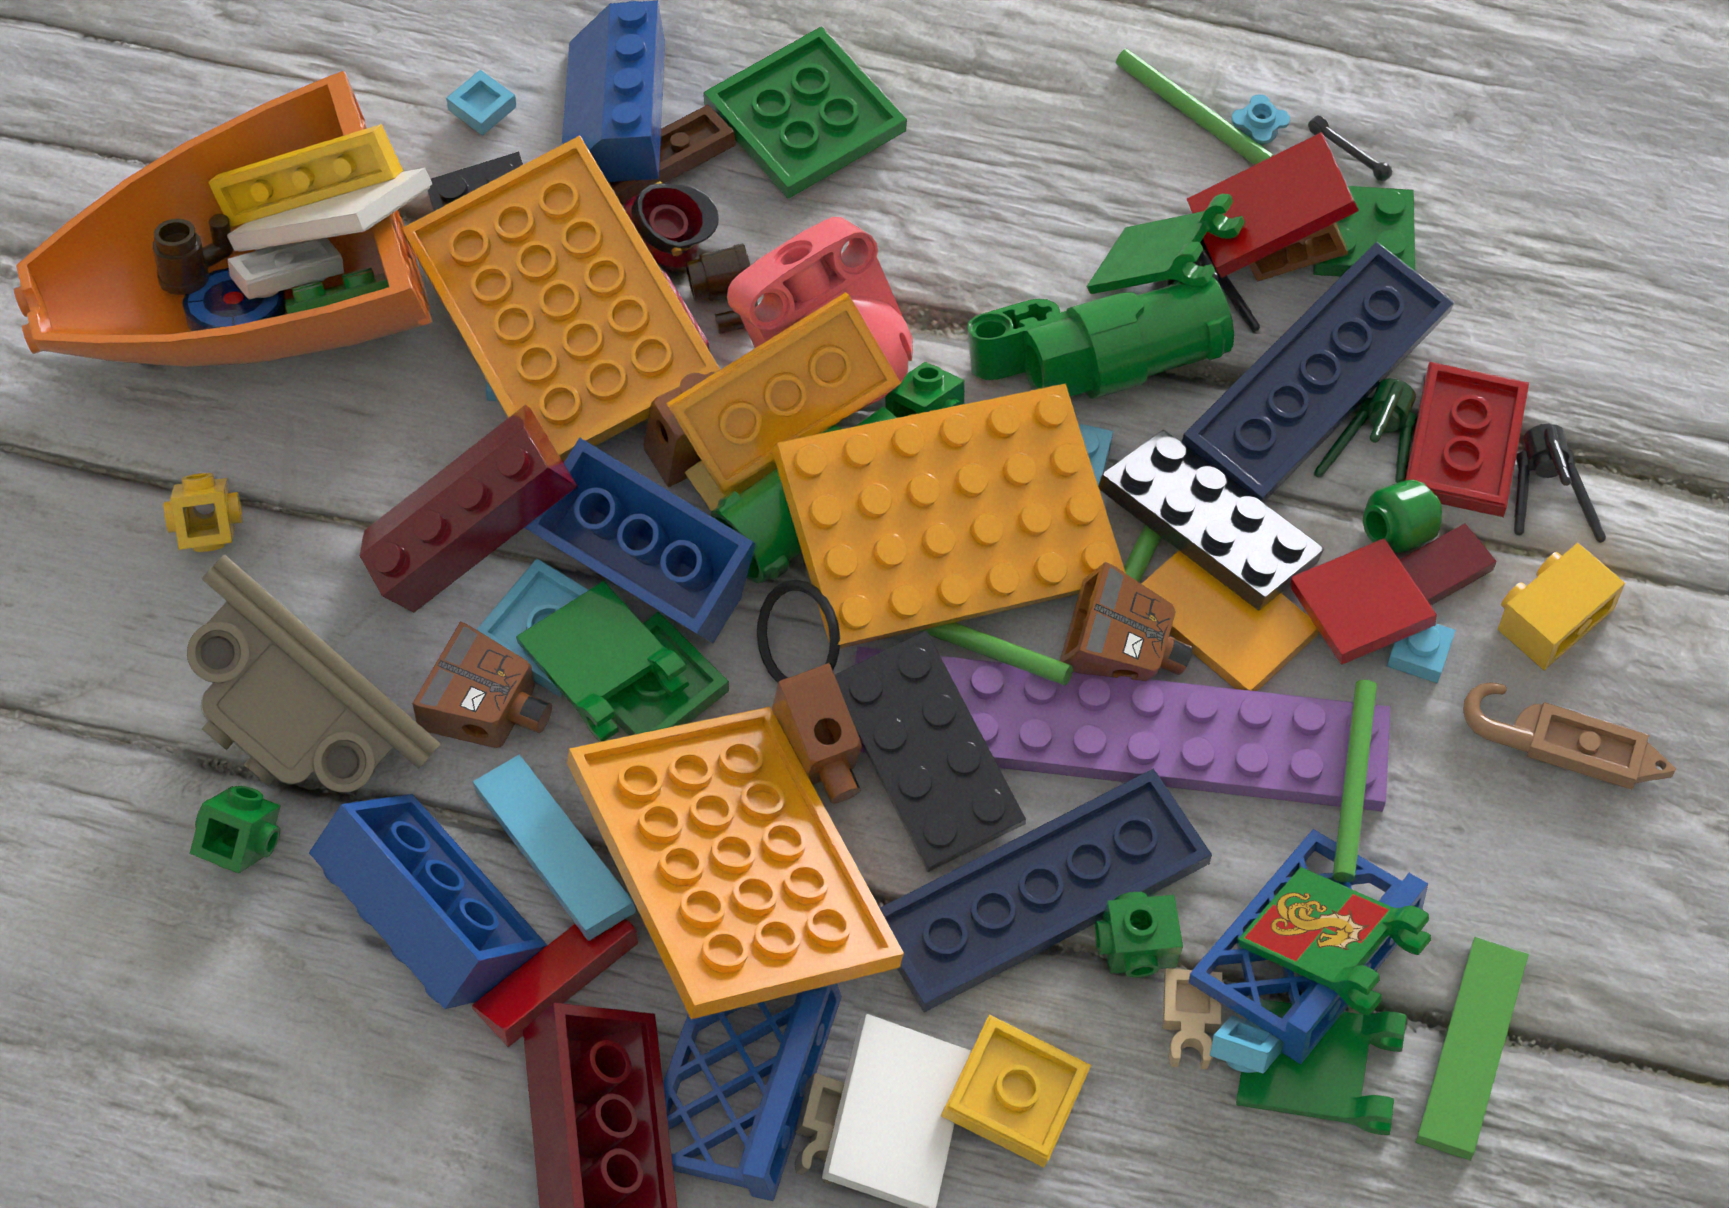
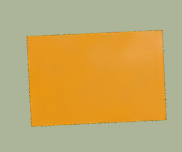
M1179 550L1141 583L1173 604L1176 613L1170 635L1192 646V653L1234 689L1258 691L1319 634L1311 618L1282 593L1258 611Z

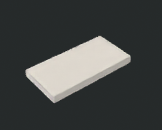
M426 168L401 172L392 180L247 222L229 233L227 237L234 251L238 250L241 252L365 232L430 189L432 182Z

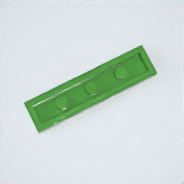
M1474 937L1415 1143L1471 1161L1486 1113L1529 956L1528 953Z

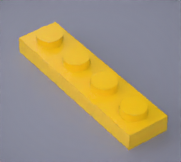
M380 124L217 174L208 183L223 214L229 218L230 227H234L395 179L403 172V169L383 125Z

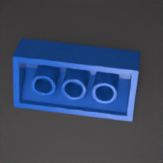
M658 0L610 3L569 42L562 144L581 136L608 182L659 179L665 39Z
M579 438L564 462L577 487L524 528L709 642L714 643L742 597L756 543L582 438Z
M413 794L341 804L309 852L323 869L325 877L332 884L340 888L357 908L359 916L373 926L390 946L392 954L400 962L406 964L425 986V991L429 997L439 1003L444 1009L478 1001L547 946L545 941Z

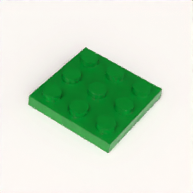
M822 26L703 92L704 105L708 104L734 131L735 140L787 199L901 135L907 129V119Z

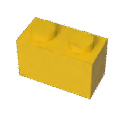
M1578 542L1563 555H1560L1558 552L1553 553L1538 569L1536 573L1537 578L1527 586L1523 582L1517 584L1509 591L1501 603L1504 612L1497 630L1544 671L1615 609L1625 585L1623 580Z

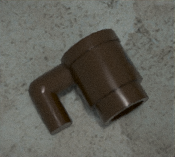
M218 214L209 219L212 243L205 247H202L201 238L195 232L194 225L187 220L170 219L156 227L154 231L153 252L157 266L158 282L164 291L175 295H186L199 291L209 280L208 268L226 259L233 253L234 249L227 237L231 233L229 218L226 215Z
M743 243L733 245L730 248L699 254V259L685 262L694 301L709 298L710 301L727 297L728 288L732 280L750 266L748 254ZM733 310L715 314V322L719 334L745 328L740 316Z

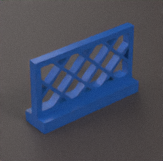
M1315 829L1311 830L1197 964L1189 976V984L1282 1040V1053L1299 1064H1302L1349 1005L1334 990L1304 976L1295 977L1294 972L1285 967H1282L1285 978L1255 981L1251 962L1265 961L1267 959L1239 947L1238 938L1300 867L1307 869L1305 862L1314 851L1334 862L1337 842ZM1358 855L1355 880L1352 882L1337 881L1333 878V873L1318 874L1352 889L1351 885L1370 883L1385 892L1380 898V902L1394 908L1410 905L1423 910L1428 883L1410 872L1403 880H1400ZM1388 936L1363 966L1377 971L1397 944ZM1235 944H1237V948H1238V949H1232V948L1235 946ZM1241 963L1246 982L1224 984L1210 974L1218 965ZM1305 990L1303 994L1299 996L1298 991ZM1289 992L1292 1007L1283 1018H1280L1261 1006L1259 995Z
M837 983L797 993L794 1005L774 1016L771 1015L764 1002L756 1003L766 1020L738 1036L726 1016L742 1007L691 1019L689 1014L687 1015L663 1085L668 1129L685 1122L695 1142L674 1154L671 1153L673 1171L748 1188L752 1197L774 1201L796 1136L795 1130L807 1080L814 1073H817L842 998ZM720 1020L730 1040L701 1055L695 1045L698 1032ZM787 1024L784 1034H782L779 1028ZM773 1032L780 1043L777 1055L754 1067L744 1047ZM738 1051L749 1071L719 1087L708 1067ZM692 1052L695 1059L688 1062L690 1054ZM703 1071L713 1091L683 1107L677 1096L680 1083L694 1074ZM769 1075L767 1084L765 1086L764 1082L762 1081V1078ZM756 1083L763 1095L759 1107L737 1119L726 1098ZM674 1102L677 1110L670 1114ZM720 1102L731 1123L701 1139L690 1118ZM752 1126L749 1137H747L744 1130ZM738 1134L745 1146L738 1168L714 1163L708 1150ZM702 1154L705 1161L694 1158Z

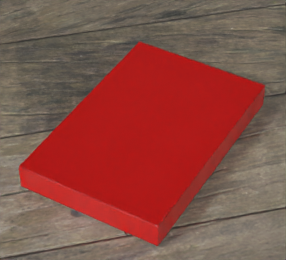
M1322 132L1187 198L1192 213L1205 211L1215 196L1230 194L1233 203L1227 213H1223V215L1228 218L1242 216L1245 221L1238 235L1233 238H1220L1209 232H1206L1203 237L1221 278L1359 211Z
M1429 361L1405 480L1414 479L1424 483L1433 491L1443 505L1504 518L1508 505L1529 382Z

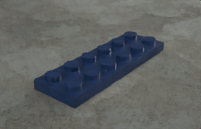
M1376 241L1183 434L1181 442L1264 503L1377 388L1379 382L1385 379L1451 312L1455 302Z
M1153 768L880 907V910L904 953L900 968H897L925 1013L1094 925L1096 921H1101L1108 900H1114L1117 896L1128 892H1143L1149 896L1209 865L1212 853Z

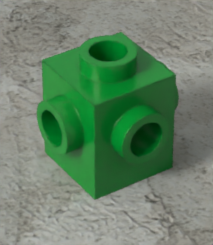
M924 362L907 373L901 384L885 396V408L896 418L963 405L965 380L942 370L938 366Z
M246 786L229 787L202 803L196 817V830L189 854L238 874L262 858L269 857L274 851L280 837V827L276 825L281 805L263 799V794L254 788Z
M1128 892L1117 896L1114 900L1107 901L1102 921L1095 922V941L1098 954H1107L1110 974L1126 972V975L1129 977L1141 978L1153 975L1159 969L1176 968L1183 949V942L1174 894L1147 897V894L1143 892Z

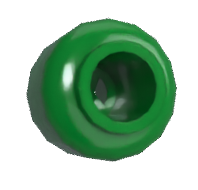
M1414 479L1401 481L1376 490L1368 498L1363 514V526L1368 538L1373 543L1384 538L1394 553L1406 552L1430 543L1438 536L1442 524V506L1438 497L1424 483Z

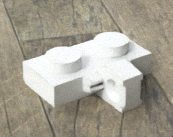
M327 238L255 249L256 251L228 258L229 275L248 299L271 297L281 290L324 281L328 277L344 273L341 254Z

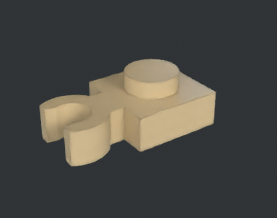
M1166 968L1163 986L1162 1029L1179 1030L1171 1041L1168 1054L1171 1067H1178L1181 1050L1186 1047H1193L1201 1054V1069L1208 1070L1212 1060V1056H1209L1212 1040L1205 1032L1216 1033L1220 1029L1222 1003L1189 984V976L1192 970ZM1212 972L1210 974L1222 982V972Z

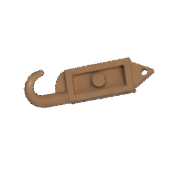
M1494 682L1479 684L1471 689L1464 699L1463 714L1466 723L1474 733L1486 740L1527 752V757L1631 790L1635 783L1671 778L1676 771V768L1647 742L1648 734L1546 702L1543 704H1533L1525 708L1519 714L1514 726L1486 717L1480 709L1482 699L1491 694H1505L1507 687L1503 684Z

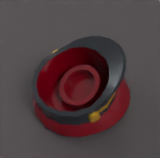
M657 182L649 185L640 194L628 199L623 207L656 263L667 267H685L686 261L694 260L697 256L699 243L711 237L719 223L718 210L712 200L698 189L682 184Z

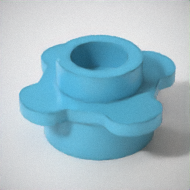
M1258 94L1251 97L1250 104L1245 108L1235 110L1231 120L1232 124L1238 127L1240 131L1258 144L1264 145L1276 138L1279 128H1286L1289 125L1290 116L1288 112L1275 108L1267 96Z

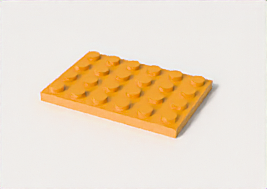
M581 136L556 147L401 228L507 418L524 405L530 407L563 463L579 438L596 446L649 418L651 402L656 397L680 387L681 380L686 375L691 373L705 375L720 370Z
M1066 384L777 442L771 449L811 584L816 586L822 595L827 597L835 611L840 631V641L837 645H840V649L1077 595L1080 592L1083 579L1104 562L1110 563L1126 573ZM818 604L828 641L830 642L828 624Z
M770 706L569 748L567 765L691 1019L900 968L904 953Z

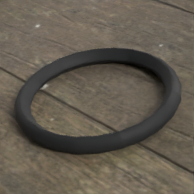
M795 579L777 585L767 595L760 609L757 621L758 649L768 673L777 683L788 677L780 671L772 658L767 636L768 620L775 602L782 595L790 591L804 592L819 604L825 615L830 637L829 652L825 664L829 663L832 670H834L840 652V645H837L840 641V631L835 611L827 597L822 595L816 586L806 581Z

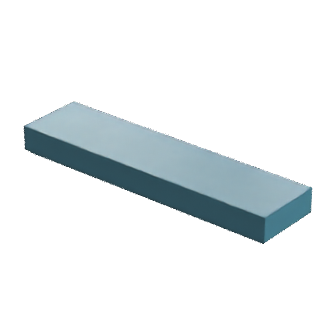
M520 754L473 781L478 796L588 941L636 913L633 900Z

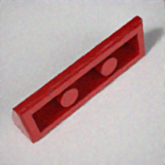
M624 919L588 941L577 925L574 924L472 1005V1009L503 1043L510 1047L523 1036V1029L553 1003H565L638 944L637 929L627 919Z

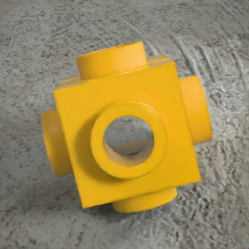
M197 473L183 477L181 479L182 484L174 485L170 501L163 503L166 528L168 533L176 532L178 549L193 548L195 552H208L221 549L226 543H232L235 531L234 524L243 523L239 493H229L227 478L214 479L212 473ZM212 503L215 507L214 511L210 514H201L195 508L197 505Z

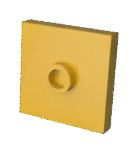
M989 1014L940 1116L1044 1168L1050 1159L1091 1065Z

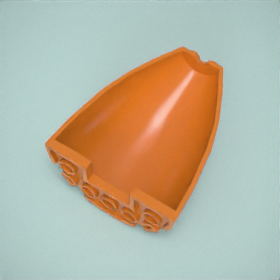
M345 71L330 75L270 100L184 142L124 179L70 219L16 265L21 286L14 288V294L24 317H28L29 323L22 325V331L32 354L46 351L112 362L182 367L255 364L352 346L431 323L432 317L429 312L431 309L414 252L401 229L405 226L398 210L365 232L327 238L341 254L344 273L328 277L322 281L324 289L344 284L343 274L368 267L372 268L374 275L384 273L389 287L324 307L288 314L285 300L294 297L292 289L295 287L277 293L279 294L277 304L267 315L254 322L235 325L236 316L245 315L255 310L262 303L263 298L248 299L232 279L212 286L205 293L203 300L188 301L190 294H170L159 285L153 252L154 231L156 227L170 219H184L194 225L195 232L201 238L202 247L212 243L209 219L214 215L223 214L208 183L217 174L367 129L366 121ZM243 224L230 227L231 232L237 229L238 227L242 226ZM233 250L229 257L208 268L209 277L216 273L229 271L228 258L256 250L241 252ZM229 292H240L244 296L243 300L237 304H228L223 300L224 296ZM203 302L205 308L212 314L221 317H232V326H214L201 322L190 312L188 303Z

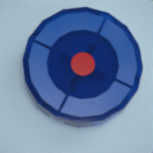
M229 268L210 272L206 285L199 291L184 295L182 302L186 322L191 331L235 326L282 316L286 312L284 290L271 297L248 299L230 277Z

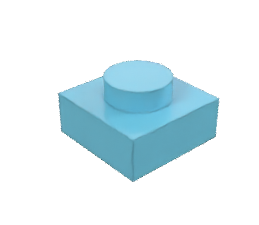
M482 70L476 72L446 98L448 111L482 136L516 108L515 94Z
M1436 623L1433 627L1395 642L1387 667L1438 683L1456 630Z
M1231 1015L1214 1034L1209 1056L1226 1061L1231 1068L1237 1071L1264 1074L1281 1053L1283 1041L1251 1021Z

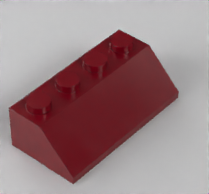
M524 405L365 529L359 556L381 595L415 613L570 493L577 485L531 408Z
M553 1003L523 1029L539 1208H678L655 1013Z

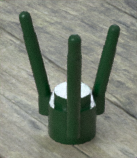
M1388 378L1380 381L1373 398H1366L1362 402L1358 413L1323 457V460L1315 469L1314 475L1319 478L1326 473L1369 418L1374 426L1370 435V440L1373 443H1377L1380 440L1383 432L1400 430L1395 482L1405 481L1411 434L1417 420V416L1411 412L1416 400V393L1413 388L1399 379Z

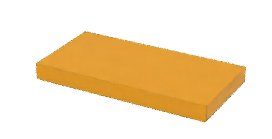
M845 292L666 404L718 489L724 494L775 462L771 449L777 442L820 434L901 383L850 295Z

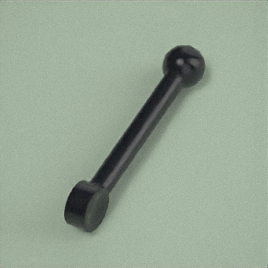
M1317 115L1309 121V130L1314 135L1322 132L1326 138L1370 168L1377 180L1386 181L1391 177L1392 168L1388 163H1378L1330 129L1328 122L1323 117Z

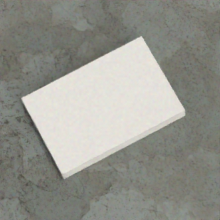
M866 1013L859 1020L822 1179L907 1208H936L955 1124L940 1115L971 1050Z

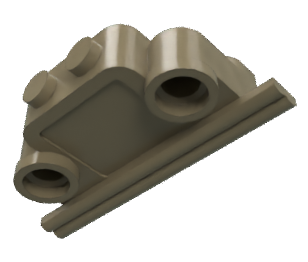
M225 554L203 576L202 580L225 599L226 602L205 625L194 632L187 646V660L193 672L201 679L212 683L201 699V711L208 720L202 730L225 750L233 743L250 757L244 766L265 785L269 786L275 779L286 784L299 783L314 771L318 780L326 788L336 792H351L361 788L368 782L374 768L393 747L419 769L440 746V743Z

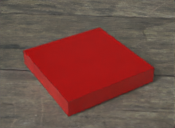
M1384 538L1291 577V590L1341 665L1436 625L1437 614Z

